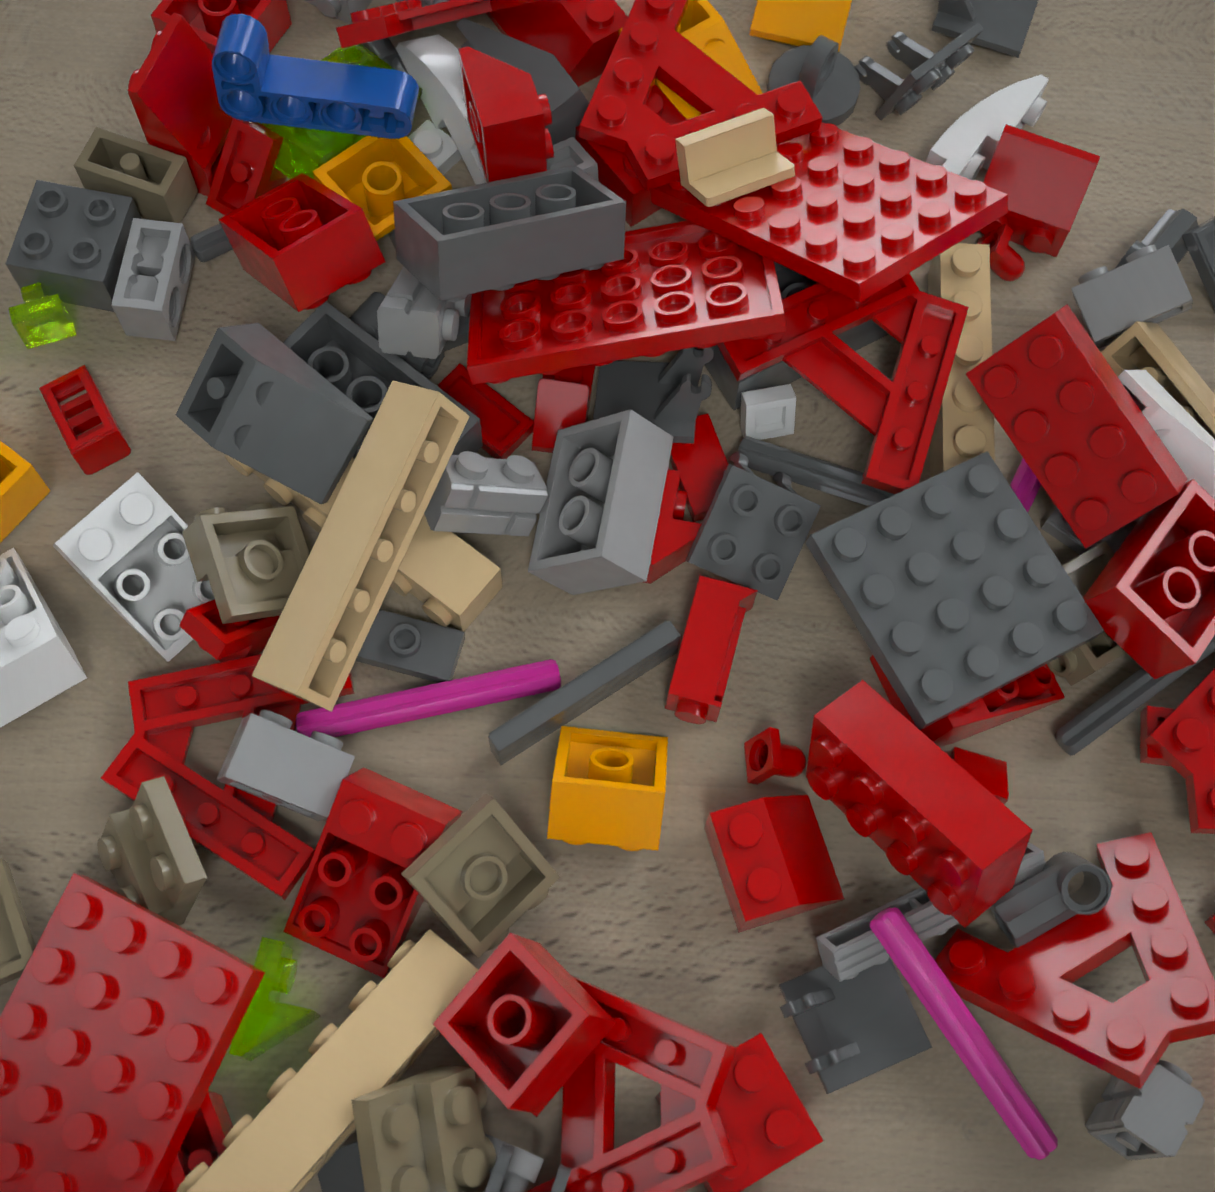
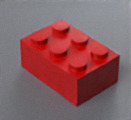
M304 173L295 176L218 219L243 270L298 312L321 306L328 300L331 293L347 284L352 285L364 281L371 275L374 268L386 262L363 209Z
M1194 479L1186 482L1178 495L1145 513L1083 597L1085 603H1087L1104 629V632L1153 679L1196 664L1215 636V499Z

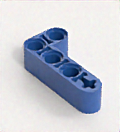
M232 14L223 20L212 58V70L218 102L221 109L227 115L242 121L399 139L411 132L419 86L417 81L406 72L271 55L267 32L258 20L245 14Z

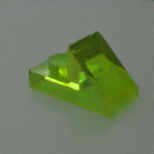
M266 937L261 939L254 966L264 971L265 974L232 1040L229 1054L238 1059L254 1060L321 1017L314 1010L279 1002L281 993H290L298 965L296 959H291L293 949L284 941Z

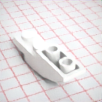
M439 34L399 42L396 50L408 74L417 81L419 86L418 94L436 129L447 127L475 184L487 183L466 117L458 48Z
M1042 75L1031 77L1003 88L977 103L943 133L930 149L926 162L932 165L943 166L947 171L974 180L982 167L988 169L1006 124L1022 129L1025 124L1031 127L1036 124L1047 104V101L1041 97L1049 79Z

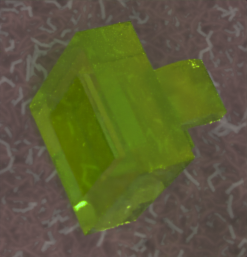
M41 282L20 287L24 303L9 307L8 309L12 324L27 349L76 336L73 320L59 294L45 296Z

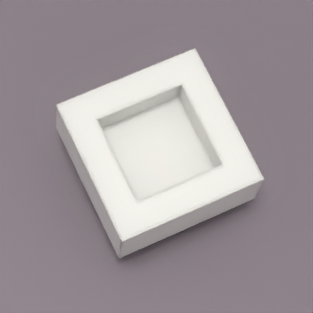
M428 119L408 137L443 175L462 159L452 137L440 128L436 129L435 125Z
M791 384L741 392L740 429L743 437L748 436L763 440L794 434L796 396Z

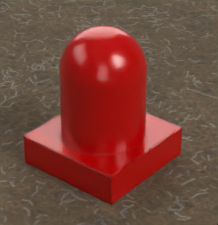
M1007 224L979 238L977 244L989 245L990 269L1004 281H1015L1023 275L1025 262L1008 244L1013 230Z
M769 727L744 743L748 783L758 785L773 775L794 778L799 776L806 767V757L803 751L796 746L781 743L779 729Z

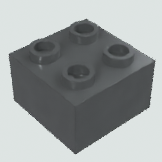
M36 180L5 263L23 295L114 312L111 304L133 218L141 219L133 197Z

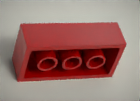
M1068 304L966 373L972 385L1085 549L1178 495L1188 479Z
M862 680L814 715L806 778L812 790L820 798L834 803L846 815L849 824L859 835L873 840L886 853L890 864L899 873L912 877L927 892L930 901L941 913L952 915L966 928L1013 889L1032 829L871 686Z

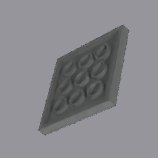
M988 451L811 534L805 542L919 730L1086 644L1104 632L1087 603H1085L1084 598Z

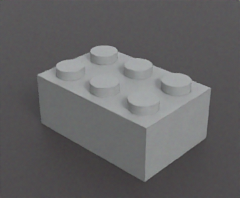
M631 409L558 430L546 483L548 497L540 511L528 572L571 595L646 582L674 437Z

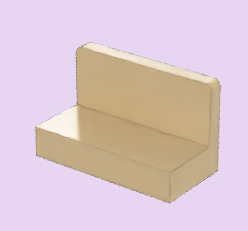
M766 108L758 109L675 139L681 185L707 207L718 205L795 176V165L777 152L774 114Z

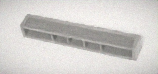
M1028 842L1013 888L1042 872L1046 864L1044 851ZM920 887L825 934L817 936L816 941L823 967L841 982L853 979L859 972L889 960V954L870 928V921L884 909L889 907L900 909L921 941L935 935H942L949 928L959 924V922L952 915L941 913L932 904L927 892Z

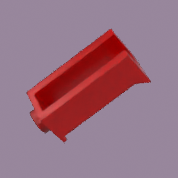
M699 576L665 709L675 711L674 715L678 719L693 724H704L706 720L717 722L744 615L753 608L758 590Z

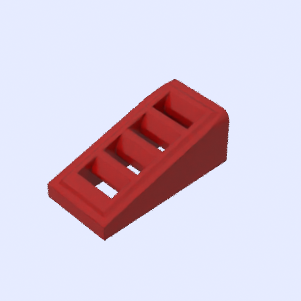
M85 365L39 388L71 455L86 475H92L130 455L131 449ZM86 389L87 392L83 395L63 405H60V402Z

